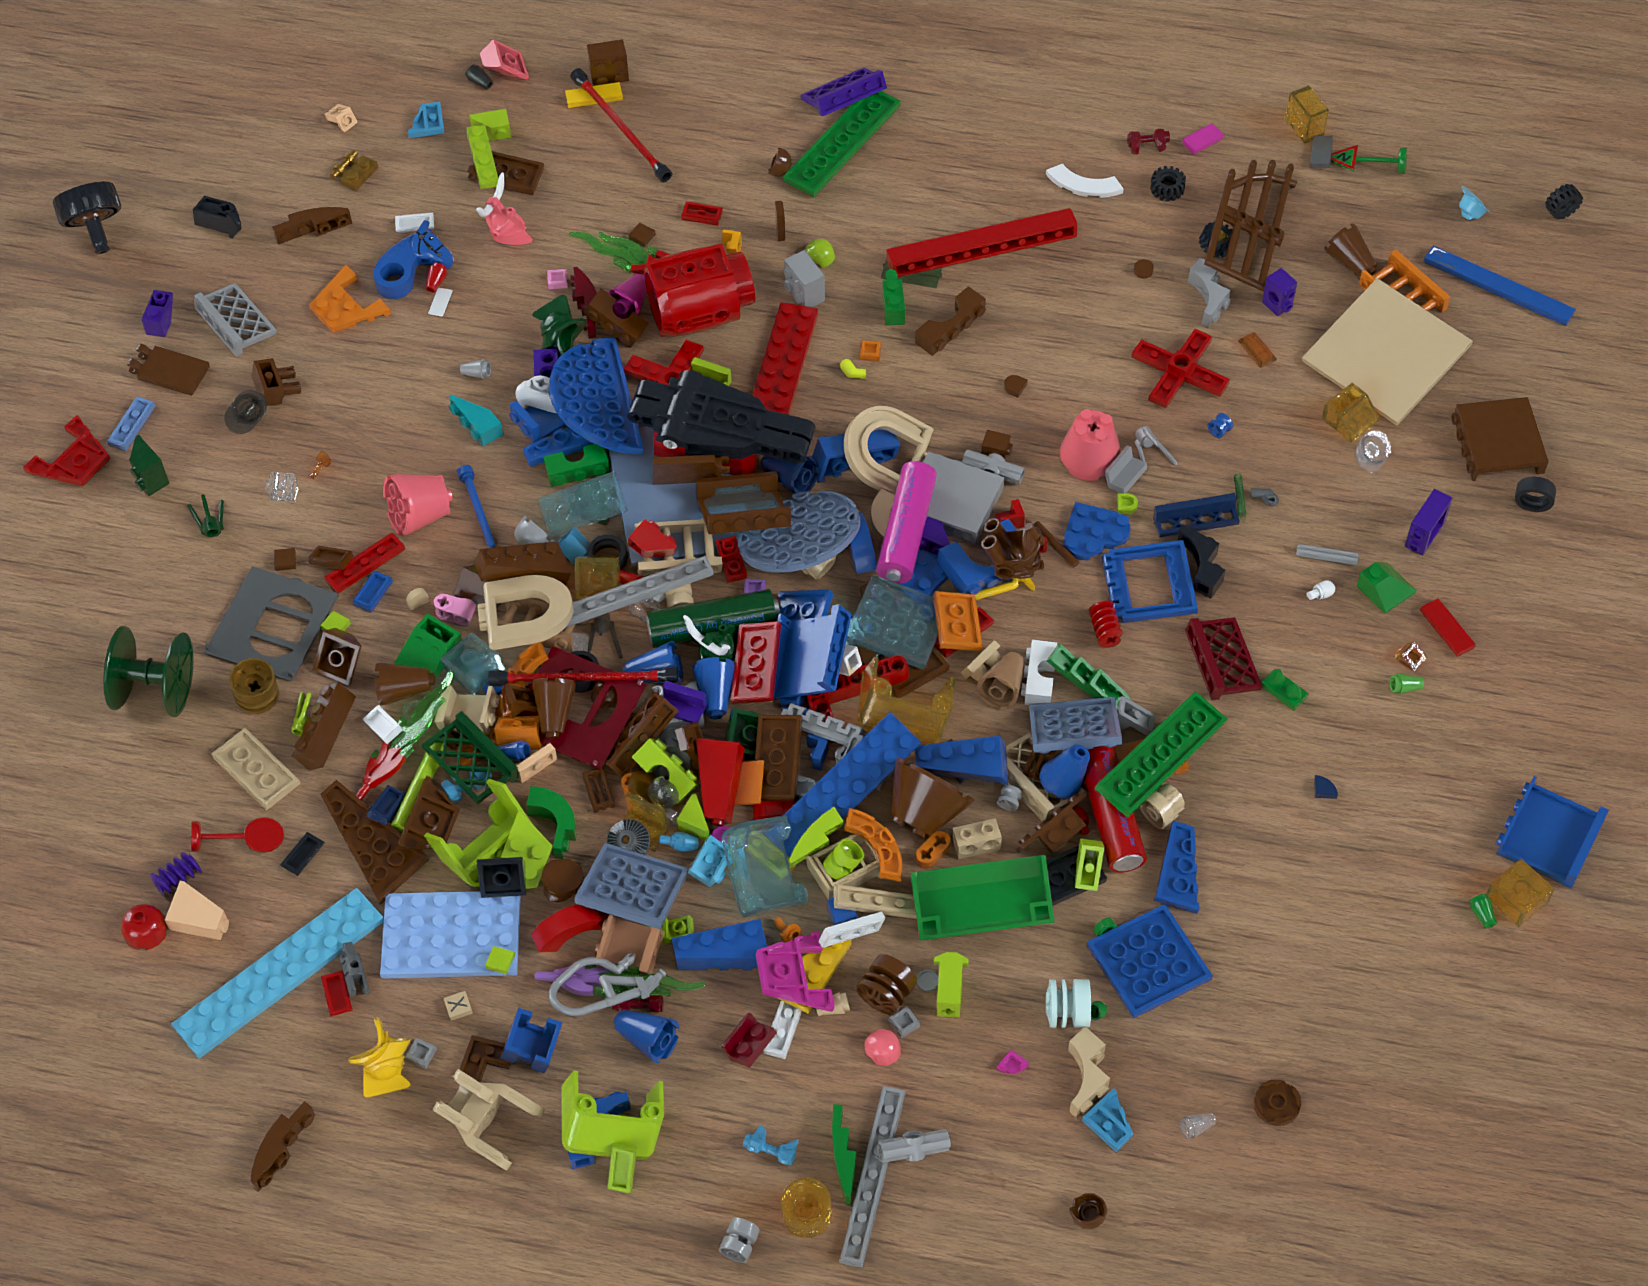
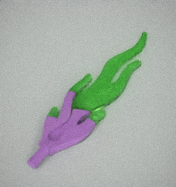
M587 965L578 969L560 987L577 995L607 997L599 981V977L602 975L643 977L645 981L650 975L653 976L655 974L639 975V967L628 966L626 971H622L617 975L603 966ZM570 966L555 969L554 972L536 971L535 980L554 982ZM666 975L660 980V986H657L649 995L670 997V990L662 986L688 991L704 987L705 982L685 983ZM612 985L615 994L637 988L636 986Z

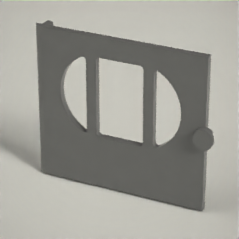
M252 566L209 644H205L204 653L234 663H239L248 658H260L272 666L275 676L293 681L321 630L320 625L328 617L339 595L338 593L304 583L300 578H288ZM281 596H298L305 599L311 605L313 614L298 611L271 601ZM268 608L309 622L297 644L254 630L265 609ZM250 638L262 640L292 650V652L280 657H267L254 650Z

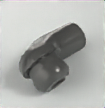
M1251 488L1250 498H1260L1271 507L1278 504V496L1271 489Z

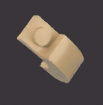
M881 489L877 494L871 508L872 533L881 546L895 497L894 494L884 489Z

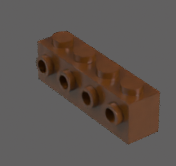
M339 682L325 685L320 690V697L311 709V716L303 726L300 739L294 745L295 749L292 757L309 770L324 767L356 698L353 693Z

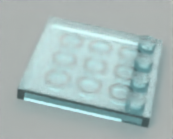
M872 574L849 626L846 641L888 657L901 655L907 660V664L924 670L938 638L933 597Z

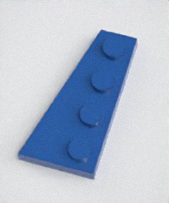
M569 427L564 430L560 428L554 431L553 436L549 438L543 437L523 448V453L529 467L544 463L543 456L563 452L564 456L581 451L584 446L594 443L582 438Z
M1177 821L1171 823L1154 901L1197 914L1199 903L1197 902V864H1195L1196 846L1195 829L1193 826Z

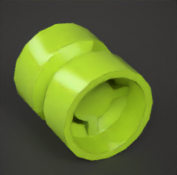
M842 839L823 861V867L827 874L839 880L852 873L854 868L864 859V852L853 840Z

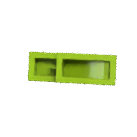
M835 807L822 814L802 835L790 856L789 865L791 868L807 859L806 856H811L828 846L829 839L827 835L843 826V820Z

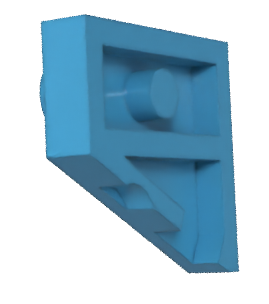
M440 101L421 104L418 110L419 113L413 120L414 124L408 130L409 138L445 134Z
M1113 1088L1082 1117V1122L1110 1148L1118 1152L1133 1137V1132L1126 1120L1124 1109L1118 1100L1117 1091Z

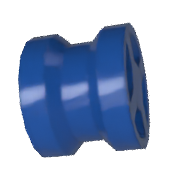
M1219 413L1215 420H1211L1208 423L1207 427L1214 437L1222 438L1225 432L1233 428V422L1226 414Z

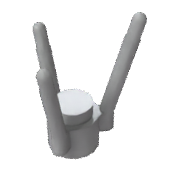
M1143 426L1136 431L1135 436L1137 440L1134 443L1137 446L1141 461L1146 462L1142 446L1150 447L1155 444L1174 465L1178 464L1174 457L1157 440L1148 426Z

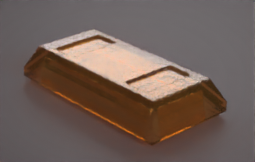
M1255 332L1238 340L1260 368L1277 361L1273 353Z

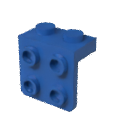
M517 401L509 404L511 420L519 426L524 435L528 436L533 443L551 435L554 431L566 425L557 413L532 406L523 409Z

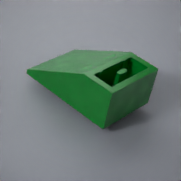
M427 613L414 627L394 664L429 668L431 673L434 672L436 678L464 647L461 633Z

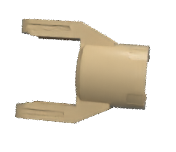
M457 1069L452 1076L454 1081L460 1084L456 1095L448 1105L441 1100L440 1102L436 1101L432 1110L455 1124L468 1147L507 1171L512 1162L509 1161L506 1155L479 1139L480 1135L494 1119L504 1098L531 1115L541 1117L545 1109L506 1084L481 1083Z

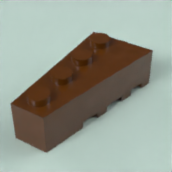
M558 541L480 549L475 562L479 578L485 582L528 575H542L554 578L566 586L571 575Z

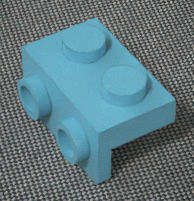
M708 836L687 873L708 887L715 883L719 884L726 874L724 872L726 865L729 866L736 856L734 854L736 846L732 844L728 847L713 836Z

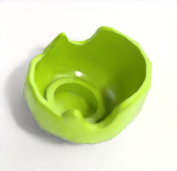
M825 239L812 240L805 248V252L813 262L819 264L822 268L832 264L835 259L834 248Z

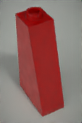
M697 738L704 817L714 826L731 824L745 748L739 742Z

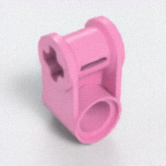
M439 594L434 599L435 614L438 619L461 626H468L476 609V604L473 601L448 594Z

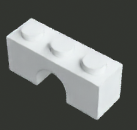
M1032 640L1031 648H1027L1026 660H1029V666L1025 665L1023 678H1027V684L1022 683L1021 696H1025L1024 705L1051 703L1053 678L1043 677L1039 673L1043 671L1054 672L1055 668L1046 660L1056 648L1057 642Z

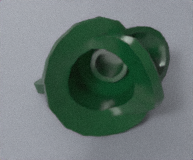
M563 294L532 314L534 318L541 320L540 329L541 336L543 337L541 349L557 348L561 355L573 347V342L587 325L584 318H572L567 296Z

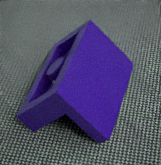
M665 681L663 696L679 710L673 718L689 723L696 721L699 723L707 706L706 693Z

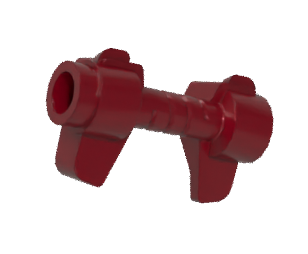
M1161 128L1156 129L1154 134L1140 135L1139 131H1130L1127 134L1128 147H1131L1132 154L1136 155L1139 154L1140 144L1144 142H1155L1158 151L1163 152L1166 149V142H1170V133Z
M621 985L619 994L628 991L629 988ZM656 987L648 999H630L613 1005L612 1010L621 1012L625 1009L630 1010V1008H649L650 1012H663L664 998L662 996V987Z

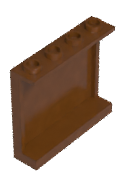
M1528 397L1456 405L1455 412L1451 416L1452 423L1456 425L1457 440L1461 441V453L1466 458L1467 473L1471 474L1472 481H1476L1478 473L1533 467L1536 474H1545L1549 461Z

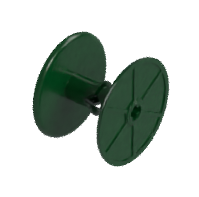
M120 626L110 640L104 664L103 689L108 707L111 710H118L123 707L130 695L134 681H142L146 685L159 683L162 684V699L167 714L171 717L179 716L186 705L193 677L194 656L189 635L187 633H179L175 636L169 646L165 662L153 661L152 658L139 660L137 659L136 642L132 631L127 626Z

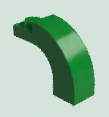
M530 786L526 804L528 816L547 818L557 826L552 848L554 858L563 859L565 851H569L570 840L576 841L577 838L573 810L569 803L555 791L543 787Z

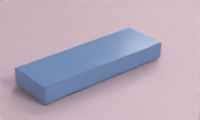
M136 397L107 440L108 445L127 451L154 410L155 403L141 397Z

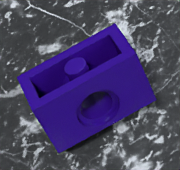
M1282 268L1270 274L1266 278L1262 303L1277 316L1284 312H1289L1293 307L1297 281Z

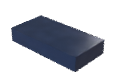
M387 785L368 810L367 817L387 826L398 811L406 793Z

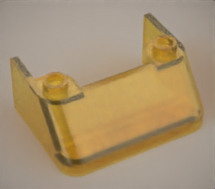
M874 657L862 673L857 720L859 726L863 730L870 732L891 712L921 742V745L938 743L941 740L953 708L955 678L951 677L939 691V694L935 695L932 699L931 706L891 696V684L886 679L876 677L878 658Z

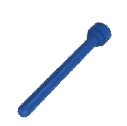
M463 465L457 469L458 478L466 485L487 546L494 548L495 541L473 483L475 475L473 468L470 465Z

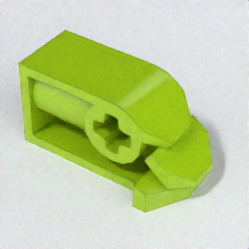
M945 952L934 957V965H939L937 1016L960 1018L963 967H968L969 959L957 952Z

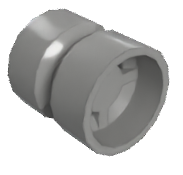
M734 1217L730 1221L726 1231L728 1236H724L719 1252L730 1260L747 1263L752 1252L751 1245L755 1244L760 1229L748 1220Z

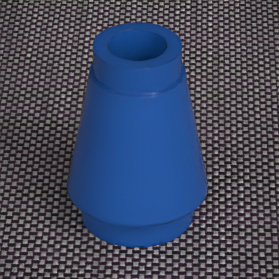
M522 740L498 746L510 760L522 762L530 757V745Z

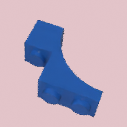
M614 1092L608 1097L594 1098L597 1104V1113L618 1115L631 1110L627 1092ZM568 1151L572 1170L595 1164L594 1155L571 1153Z

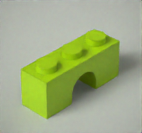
M649 738L632 758L647 773H652L660 765L665 766L670 776L662 789L676 803H683L700 785L696 781L698 777L690 769L686 771L681 766L683 762L675 754L671 756L666 751L667 746L659 738L657 740Z

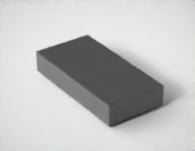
M1332 135L1313 136L1311 168H1330L1333 145Z

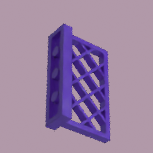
M863 67L801 94V99L816 107L821 116H825L887 89L883 71L877 70L873 72Z

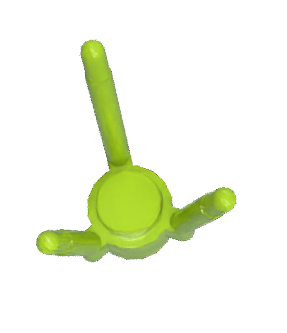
M304 692L300 693L294 722L291 727V732L301 737L304 724L309 720V717L305 716L312 695L310 692L307 693L303 708Z

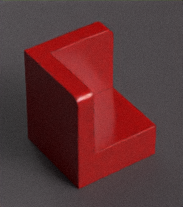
M1019 499L1011 501L1010 511L997 513L995 518L1000 522L1009 519L1016 529L1024 527L1025 514Z

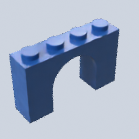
M1009 519L1000 522L1006 531L1016 530ZM957 541L939 549L936 561L959 593L976 595L980 590L986 587L991 588L1004 580L996 576L994 566H982L973 562Z

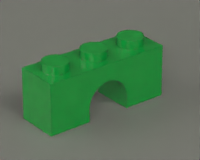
M597 444L584 446V457L577 462L566 460L563 452L543 456L550 487L561 486L566 483L582 481L587 478L610 473L604 447Z

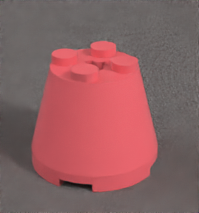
M1084 409L1075 418L1060 447V460L1071 475L1088 481H1095L1099 477L1106 476V469L1121 453L1112 417L1100 411Z
M393 474L386 476L383 484V497L387 498V505L390 511L387 512V515L398 535L412 534L450 514L449 501L453 499L450 489H446L442 475Z

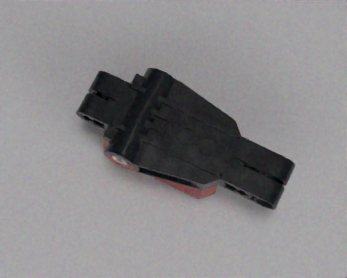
M692 370L682 371L678 378L671 377L668 385L650 380H641L627 414V418L631 422L653 428L654 456L715 455V458L728 456L729 463L722 465L730 466V472L727 473L730 475L753 473L760 455L795 464L804 463L816 428L815 424L810 420L767 410L759 398Z

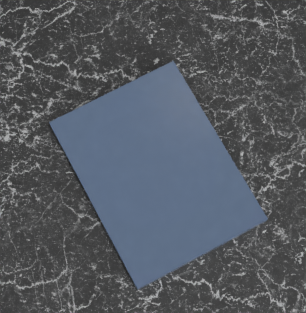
M650 427L639 428L644 447L643 454H627L608 449L631 567H637L638 562L644 560L643 557L628 546V537L634 532L635 523H639L644 519L654 522L700 520L703 518L696 499V483L653 485V457L658 456H654L653 428ZM721 474L723 476H732L730 474ZM725 487V490H734V488ZM737 505L724 508H709L708 511L709 514L746 511L745 505ZM704 531L691 532L693 556L695 558L706 556ZM742 531L712 534L714 556H719L715 543L716 540L736 536L738 542V536ZM683 532L671 533V536L676 540L675 545H677L673 558L675 560L684 559ZM664 557L652 558L654 561H663Z

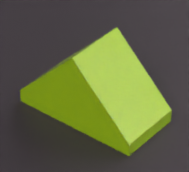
M695 793L690 796L677 818L678 830L706 841L709 836V829Z

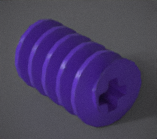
M185 852L180 853L181 860L174 857V865L169 862L165 863L166 870L161 867L158 868L159 876L155 873L150 874L153 884L164 898L163 892L167 891L169 894H172L171 886L173 885L177 888L179 880L187 883V875L195 878L194 870L200 874L202 873L199 864L190 853L189 855Z

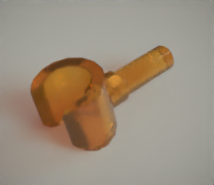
M321 451L316 457L319 463L310 475L312 479L316 477L323 467H328L331 464V459L324 451Z

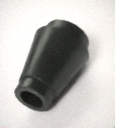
M473 64L467 69L465 75L468 81L486 90L491 88L493 80L479 65Z

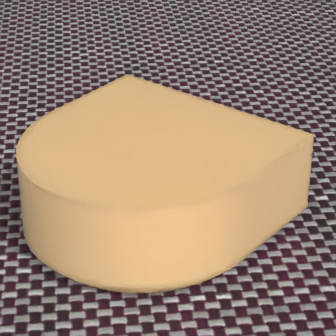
M423 588L412 590L406 598L411 611L430 602L429 596Z

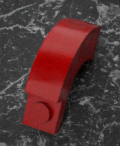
M575 904L546 918L533 930L531 936L539 952H557L567 940L579 933L590 930H602L603 922L605 919H608L609 914Z

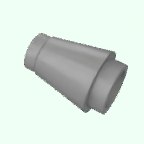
M485 359L461 363L460 372L462 375L485 379L491 374V364L489 361H485Z

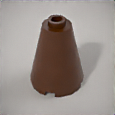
M1350 224L1352 227L1350 229L1346 227L1341 229L1328 241L1331 245L1324 247V250L1359 276H1361V272L1364 269L1370 275L1376 272L1377 264L1355 224Z
M376 663L375 672L379 671V676L375 678L377 699L381 701L380 705H387L432 689V685H435L434 672L431 673L429 668L389 663Z
M548 678L533 680L532 687L541 733L546 734V738H559V735L564 733L576 688L575 681L563 678H555V680L549 681Z

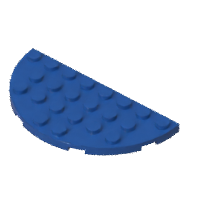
M616 338L594 339L592 343L585 345L580 343L567 350L556 361L549 380V396L556 413L569 428L594 444L627 454H643L644 447L638 424L631 422L627 418L632 400Z

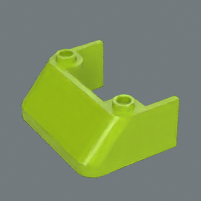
M488 779L486 783L497 797L488 810L493 824L466 848L461 850L457 844L446 843L441 837L429 833L424 835L441 861L465 883L473 887L480 886L477 859L501 858L518 811L530 821L506 784Z
M574 1070L562 1084L563 1147L571 1153L611 1157L613 1144L619 1143L637 1147L636 1160H646L653 1154L664 1118L663 1081H658L647 1093L646 1103L640 1110V1118L597 1113V1104L592 1096L578 1093V1071Z

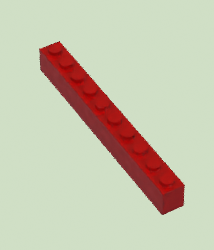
M1071 208L889 248L886 249V261L889 270H895L897 277L907 276L1077 237L1078 222Z

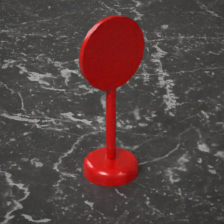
M263 817L251 821L246 826L244 833L201 834L200 822L192 821L191 823L192 852H198L201 849V839H244L249 848L256 852L265 853L278 848L284 838L283 827L272 818Z

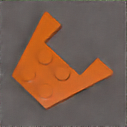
M347 265L337 273L309 304L310 310L332 333L356 326L357 322L364 320L369 322L375 320L377 316L384 314L385 317L391 314L390 308L381 299L363 309L344 290L345 287L358 280L357 275Z

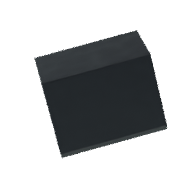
M523 857L477 859L481 898L526 895V872Z

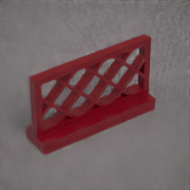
M1235 617L1199 621V618L1190 619L1185 632L1211 700H1219L1221 695L1262 689L1263 686ZM1231 625L1234 632L1231 634L1223 630L1222 626ZM1203 628L1212 629L1215 631L1214 635L1210 636L1205 633ZM1218 633L1228 638L1226 644L1215 638ZM1230 641L1238 644L1240 650L1237 651L1228 646ZM1211 643L1222 648L1219 654L1211 650ZM1227 651L1234 655L1233 661L1223 657V652ZM1237 658L1246 662V669L1235 663ZM1218 660L1229 666L1226 671L1217 666ZM1231 668L1242 673L1239 679L1228 673ZM1244 675L1251 678L1254 684L1249 685L1243 682ZM1226 678L1234 682L1235 686L1226 688L1223 680Z

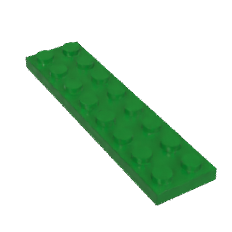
M880 91L853 103L783 176V182L814 198L901 106V101Z
M1195 691L1112 769L1094 789L1128 818L1226 723L1228 718Z

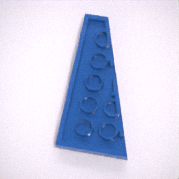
M830 590L778 591V598L781 599L779 614H783L791 621L828 616L834 593ZM805 695L781 698L780 705L785 708L789 707L792 703L802 707Z

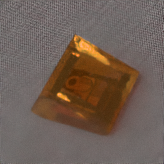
M1413 641L1406 643L1394 655V658L1410 670L1415 671L1427 656Z

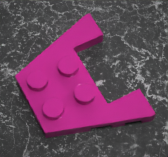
M814 931L811 935L805 937L802 935L795 937L793 941L780 942L757 950L755 955L763 994L833 1012L835 1005L831 989H808L801 953H821L823 947L819 943L820 931Z

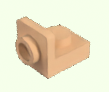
M337 104L324 114L327 121L338 123L342 132H346L357 123L351 108L348 106Z

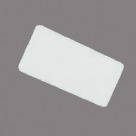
M438 288L428 314L443 316L453 290Z

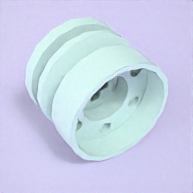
M1049 979V986L1046 992V1015L1050 1028H1056L1057 1018H1060L1061 1028L1066 1027L1067 1018H1072L1074 1028H1084L1085 1026L1090 1028L1091 989L1089 979H1074L1071 990H1067L1065 979L1060 981V990H1057L1056 980Z

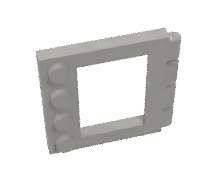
M792 703L789 705L788 710L783 709L781 715H801L803 717L802 731L846 745L847 748L843 757L864 738L861 735L863 732L862 727L848 723L846 728L843 729L845 721L830 716L827 717L824 723V714L808 709L804 716L806 709ZM798 774L797 797L802 798L818 781Z

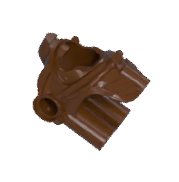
M992 518L985 523L984 530L989 536L982 540L981 545L994 562L996 576L1001 579H1027L1034 576V571L1044 569V562L1041 560L1039 548L1041 545H1044L1045 537L1039 528L1034 527L1031 521L1025 518V528L1014 531H1006L996 518Z

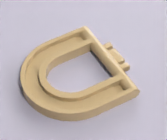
M874 406L862 411L848 425L844 436V453L851 470L862 482L878 491L884 489L895 495L900 475L878 464L871 457L867 445L870 433L878 429L887 430L914 444L917 447L912 461L923 462L928 454L926 449L934 429L896 408Z
M528 575L486 582L483 585L485 603L478 604L480 631L488 630L489 648L492 650L534 644L550 639L568 625L574 610L571 593L568 588L560 581L542 575ZM539 598L550 605L547 612L537 619L498 626L497 603Z

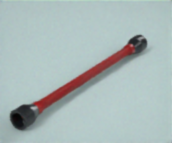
M581 68L572 71L570 75L572 81L590 94L647 159L654 170L655 176L661 182H667L673 175L672 171L665 164L655 159L592 87L587 74Z
M664 667L659 670H652L651 672L637 671V673L574 672V674L573 672L516 674L500 669H489L488 684L489 686L497 687L508 683H515L516 681L532 682L540 678H548V681L555 680V678L574 681L651 679L652 681L663 683L669 681L678 684V667Z

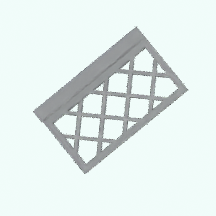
M236 283L205 296L201 292L194 295L195 310L235 356L243 354V348L277 334L275 327ZM232 291H235L237 294L236 297L226 296ZM213 299L221 300L219 304L210 302ZM224 301L234 302L233 307L223 305ZM238 303L246 304L247 309L238 308ZM221 310L231 312L230 316L221 315ZM234 313L245 314L244 318L233 317ZM248 315L257 316V321L247 319ZM231 322L241 324L240 328L231 327ZM251 325L255 326L254 330L244 329V326ZM258 327H263V328H267V329H268V331H265V332H261V331H257V330H258ZM241 334L251 335V338L243 340Z

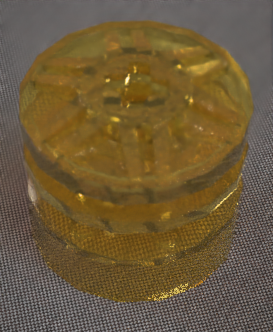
M799 1178L792 1181L784 1189L781 1196L782 1219L785 1227L793 1235L800 1238H813L828 1228L832 1210L831 1196L828 1189L820 1181L813 1178ZM802 1209L811 1210V1214L803 1213Z

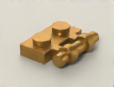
M352 150L343 157V161L340 164L335 165L330 177L334 180L338 176L342 177L340 179L342 185L357 191L379 166L377 161L364 155L359 159H355L358 153ZM348 165L352 166L349 170H346Z

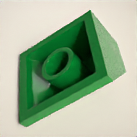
M1374 562L1361 571L1357 587L1385 614L1417 591L1392 566L1384 562Z

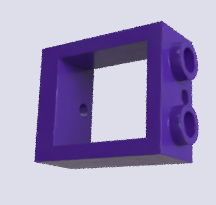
M1433 489L1411 522L1404 547L1422 556L1425 554L1446 522L1453 497Z

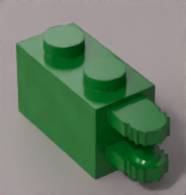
M890 269L885 273L886 280H882L885 326L905 325L902 279H898L896 271Z

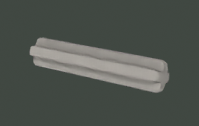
M1298 544L1296 550L1297 556L1352 565L1358 563L1359 557L1358 553L1305 544Z

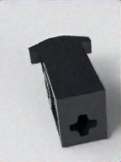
M204 195L193 208L194 224L197 226L227 233L229 238L232 239L242 229L238 211L233 203Z

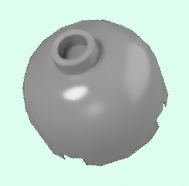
M524 516L515 528L514 535L519 543L518 545L549 542L550 537L532 520L527 523V516Z

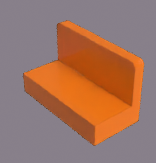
M538 716L498 718L494 728L497 746L522 740L530 745V750H539L541 747Z

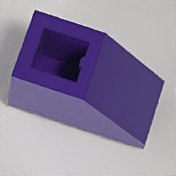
M153 290L141 319L146 335L166 336L172 318V292Z
M927 516L919 549H924L938 555L939 549L950 545L942 522Z

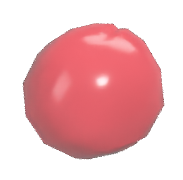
M877 1029L871 1032L865 1039V1052L878 1066H889L896 1062L901 1055L900 1042L897 1036L890 1030Z

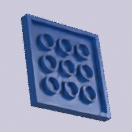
M1166 904L1087 941L1088 949L1133 1019L1212 980L1213 977Z

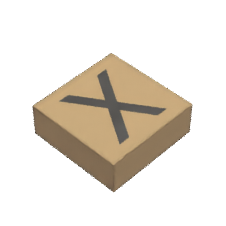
M465 991L443 998L451 1021L473 1014Z

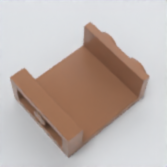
M609 914L608 919H605L602 925V932H604L602 939L597 942L595 948L596 958H604L618 965L617 963L622 961L627 954L633 953L636 956L635 961L627 968L652 975L665 932L654 927L651 928L619 919Z

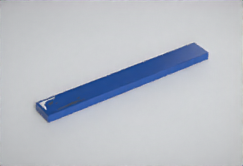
M1434 245L1424 258V263L1562 325L1567 326L1576 309Z

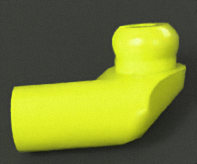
M850 359L841 361L840 368L848 378L866 379V369L856 368Z

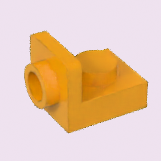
M722 230V244L726 245V253L740 252L742 246L741 232Z

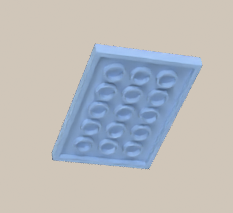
M480 891L388 894L385 897L380 968L381 979L506 976L505 974L488 970L485 967L493 946L515 952V958L507 975H518L521 896L481 898Z

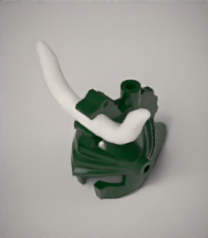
M687 615L683 616L689 633L701 644L700 660L719 657V661L726 662V658L734 661L738 638L734 625L731 623L728 625L720 624L718 632L702 635L695 628L692 620Z

